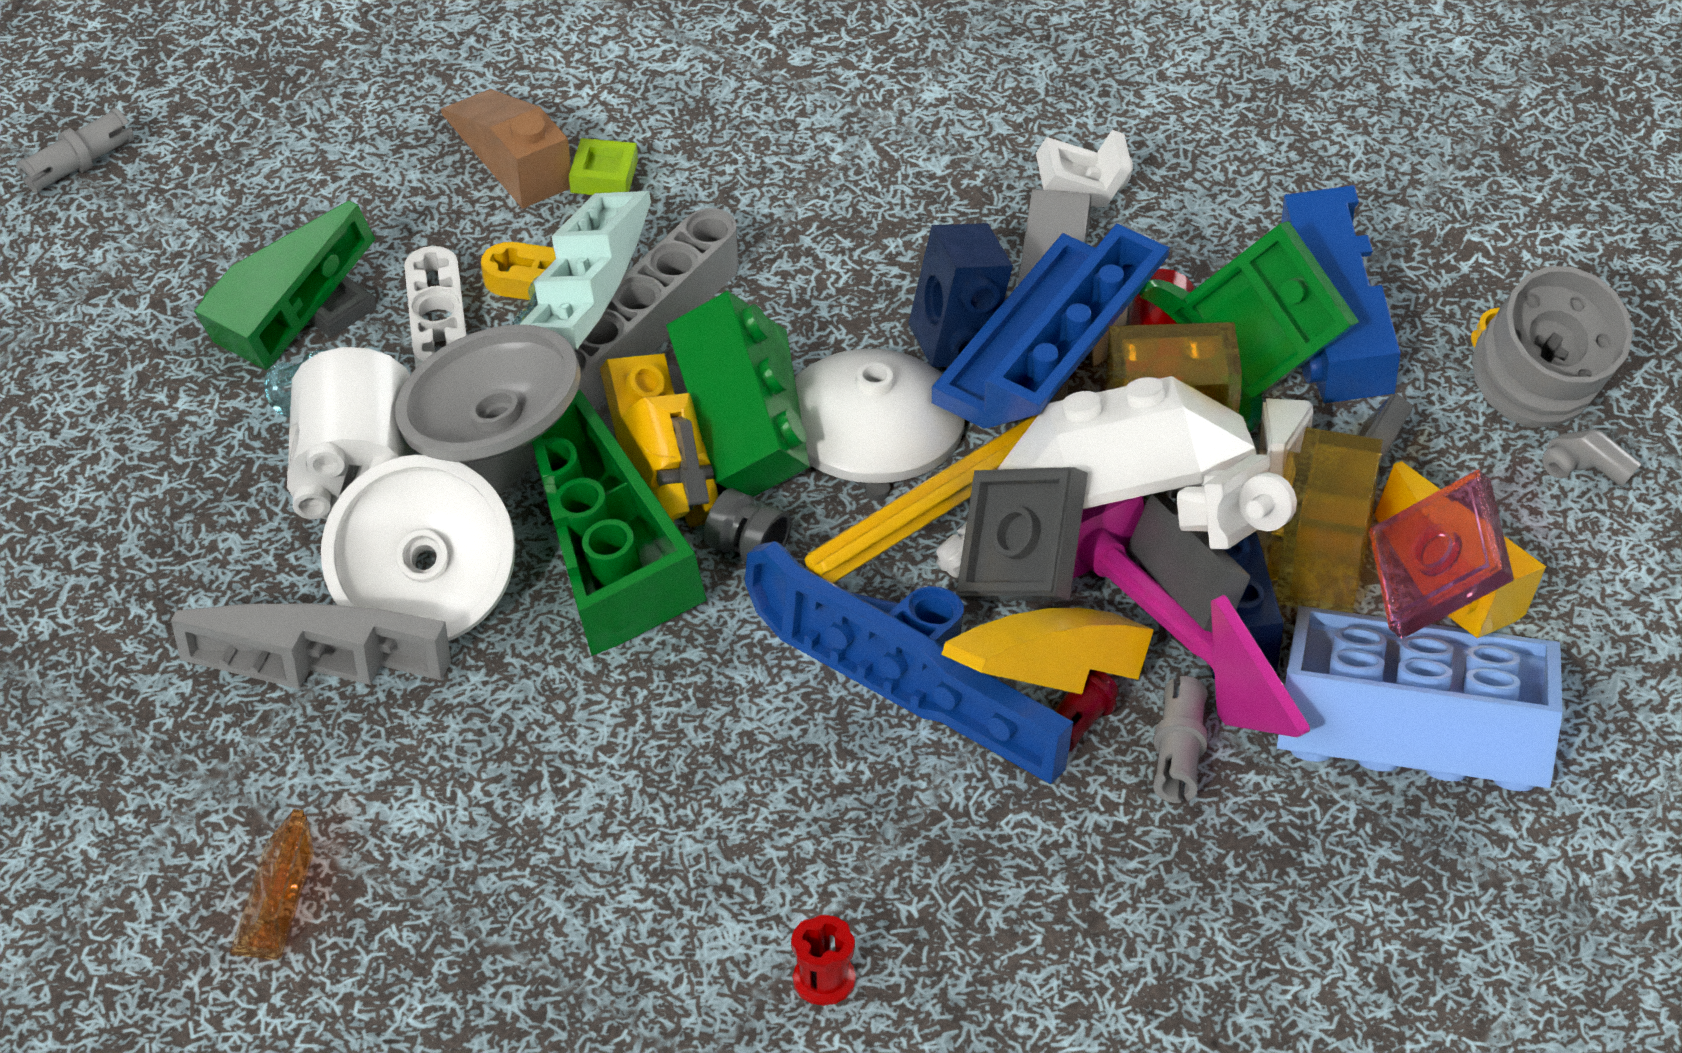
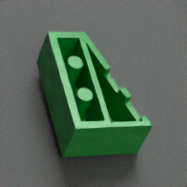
M728 290L666 324L687 392L691 394L699 430L713 468L716 483L726 489L736 488L755 497L809 468L810 464L806 447L807 434L802 423L787 330L766 317L756 304L749 305Z

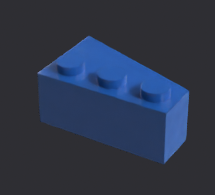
M1355 185L1285 194L1281 223L1290 221L1359 321L1357 325L1301 366L1306 383H1316L1324 404L1395 394L1401 352L1382 285L1371 286L1362 257L1371 256L1373 252L1369 236H1356L1354 230V211L1359 203Z

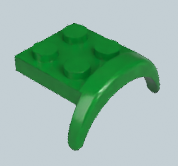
M1290 221L1278 224L1190 293L1175 284L1159 279L1149 280L1138 293L1142 299L1153 303L1167 313L1195 342L1219 377L1233 411L1243 416L1249 433L1258 426L1261 420L1262 395L1359 323Z

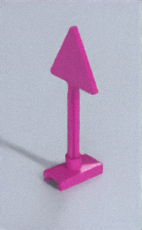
M1143 496L1083 509L1073 579L1090 570L1094 571L1098 576L1108 577L1187 649L1209 664L1215 673L1217 716L1225 725L1297 738L1310 731L1306 719L1225 595L1211 600L1212 632L1203 630L1160 584L1126 555L1128 553L1126 548L1144 510Z

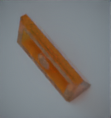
M293 809L263 848L230 949V953L233 955L272 960L282 957L314 855L307 815L304 814V810Z

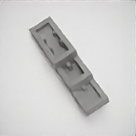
M314 603L238 604L177 610L171 619L180 660L296 689L301 688L310 670L371 685L380 666L442 680L451 663L445 621L381 609Z

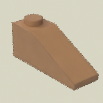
M488 89L441 108V113L522 209L570 189L569 173L571 165L568 138L540 106L493 89Z

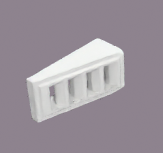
M1266 398V402H1263L1258 454L1270 455V468L1267 472L1280 475L1290 485H1292L1310 454L1313 405L1311 402Z

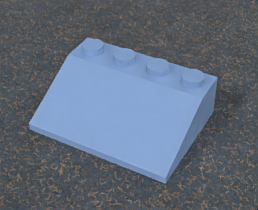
M1298 606L1285 688L1309 724L1310 731L1298 738L1279 734L1277 749L1289 750L1295 757L1306 761L1320 762L1326 761L1330 757L1358 760L1361 766L1375 771H1393L1398 766L1425 770L1429 776L1443 781H1461L1466 776L1493 780L1499 787L1512 791H1529L1534 786L1551 787L1563 713L1560 642L1492 632L1477 639L1464 628Z

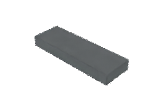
M1150 494L1126 551L1203 630L1212 632L1211 600L1225 595L1236 610L1250 581V575L1223 549H1210L1209 535L1206 532L1181 531L1178 507L1170 498Z

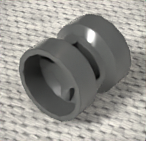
M729 488L716 499L710 509L703 532L704 541L708 546L722 553L732 551L739 553L743 562L746 563L747 553L758 544L775 541L785 548L792 524L789 513L772 505H766L761 508L755 505L751 495L736 488Z

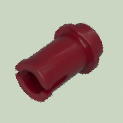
M1090 669L1083 693L1068 692L1053 709L1058 714L1073 721L1069 752L1076 747L1080 738L1101 715L1108 716L1116 708V698L1119 695V689L1114 680L1105 672Z

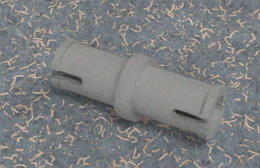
M113 108L109 113L76 131L68 128L59 133L57 142L26 159L17 161V170L19 174L27 173L28 176L22 178V180L37 194L43 188L77 169L81 173L93 168V160L124 143L134 140L132 128L125 130L122 128V126L129 122L119 109Z
M1180 676L1178 697H1176L1177 682L1174 678L1165 685L1163 720L1157 724L1154 733L1153 744L1159 756L1153 788L1157 796L1172 803L1182 802L1183 782H1185L1184 797L1186 800L1189 801L1196 795L1198 789L1197 772L1199 758L1206 752L1208 741L1207 730L1202 725L1207 689L1200 680L1189 676Z

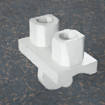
M1251 454L1227 470H1213L1205 475L1202 487H1185L1177 493L1179 527L1181 531H1207L1210 549H1229L1256 530L1267 532L1278 530L1291 521L1297 506L1295 491L1286 479L1278 474L1267 472L1270 468V455Z

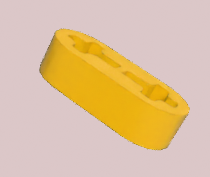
M502 242L491 246L484 252L481 258L482 277L486 289L493 294L504 297L537 301L534 281L556 259L554 248L519 242Z

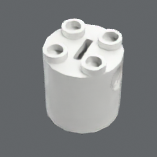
M340 347L320 352L305 361L292 378L287 489L293 497V509L299 516L306 519L322 518L327 520L339 496L361 474L390 459L414 455V449L404 440L395 419L396 400L400 389L410 374L406 367L390 355L369 348Z

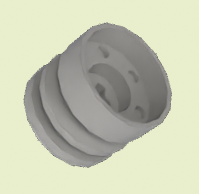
M1547 266L1526 275L1512 290L1499 308L1498 313L1477 339L1472 357L1475 382L1488 404L1508 420L1530 428L1552 427L1578 418L1628 357L1633 338L1629 312L1616 291L1596 275L1574 267Z

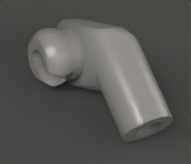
M1594 429L1560 434L1549 442L1547 450L1542 457V464L1545 470L1553 477L1567 478L1574 469L1584 470L1596 467L1621 488L1642 464L1603 432Z

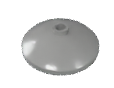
M504 325L466 335L433 353L407 378L400 389L395 404V419L404 440L411 448L423 455L439 460L477 462L509 454L539 438L562 417L579 387L581 378L579 361L571 344L562 335L540 326Z

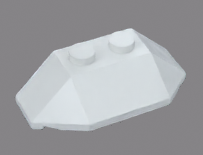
M1173 376L1160 379L1144 377L1136 379L1124 387L1097 393L1080 391L1067 396L1064 400L1048 403L997 470L1075 467L1088 473L1083 509L1203 483L1204 476L1211 471L1227 470L1251 454L1256 455V449L1244 418L1240 414Z

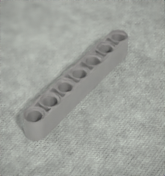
M705 208L690 214L624 274L617 291L599 322L579 348L574 350L581 372L578 390L581 389L593 408L606 397L600 367L607 359L651 355L670 337L666 324L706 303L734 277L738 271L737 226L734 217L727 211L717 208ZM531 442L516 451L500 457L477 462L459 463L466 465L481 475L499 494L511 487L537 460Z

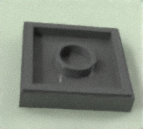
M1075 467L974 470L956 595L964 599L976 601H1070L1088 473Z

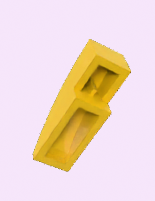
M1046 608L1012 614L979 625L946 641L941 655L981 673L1082 694L1090 669L1138 680L1154 629L1113 612L1086 608Z

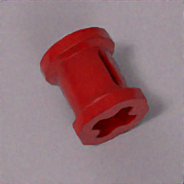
M824 914L813 919L801 921L794 929L791 937V948L798 962L792 975L794 989L802 999L811 1004L821 1006L837 1004L846 999L855 986V970L850 962L855 950V938L850 932L847 922L836 916ZM830 935L835 937V951L831 950ZM812 971L817 974V988H814L812 985Z

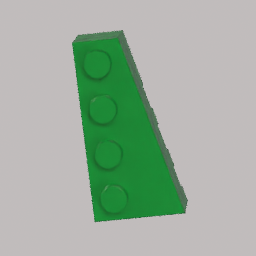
M581 389L578 390L562 417L547 432L534 440L532 445L591 656H594L637 637L707 601L695 552Z

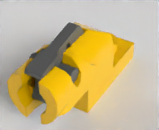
M665 353L607 359L600 367V373L618 444L673 522L685 516L690 527L705 524L710 509L719 496L715 479H713V468L702 441L691 394L674 393Z

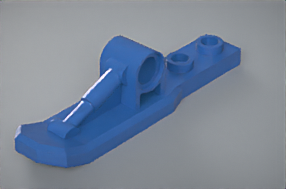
M778 542L758 544L747 553L745 585L756 613L780 640L923 719L943 723L1049 784H1052L1066 770L1073 721L1002 683L997 678L941 655L945 642L961 634L964 604L954 592L942 587L927 586L918 588L901 600L900 603L857 593H849L801 566Z

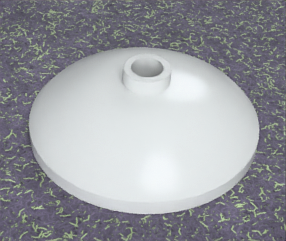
M867 348L843 351L811 364L795 376L802 423L807 434L806 447L809 464L826 474L844 480L863 483H889L911 479L935 469L945 462L957 449L964 432L965 419L932 404V386L942 373L928 363L905 353Z
M426 455L402 456L370 468L357 477L339 496L327 518L321 541L322 570L328 590L338 606L381 609L445 621L449 641L465 634L481 623L497 606L504 595L515 562V534L512 521L503 501L494 488L477 472L459 462L439 460ZM434 551L437 557L435 564L431 568L426 570L416 568V559L420 553Z

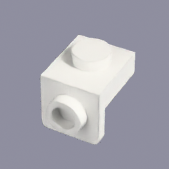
M1115 130L1110 132L1098 152L1046 137L1036 152L1043 190L1091 193V206L1096 208L1108 206L1116 192L1126 187L1133 170V162L1129 156L1125 135Z

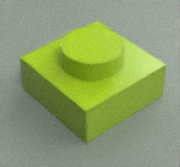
M581 138L569 173L570 193L593 195L594 193L629 192L638 163L637 143Z

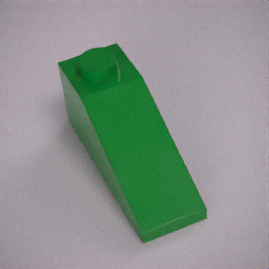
M348 200L232 265L216 285L206 292L203 300L194 312L214 343L267 371L376 238L358 204Z

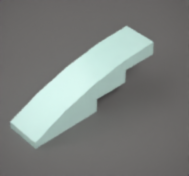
M649 191L594 193L552 235L556 259L534 281L538 305L520 325H535L553 330L562 335L571 344L573 350L579 348L599 322L622 281L636 249L651 204Z

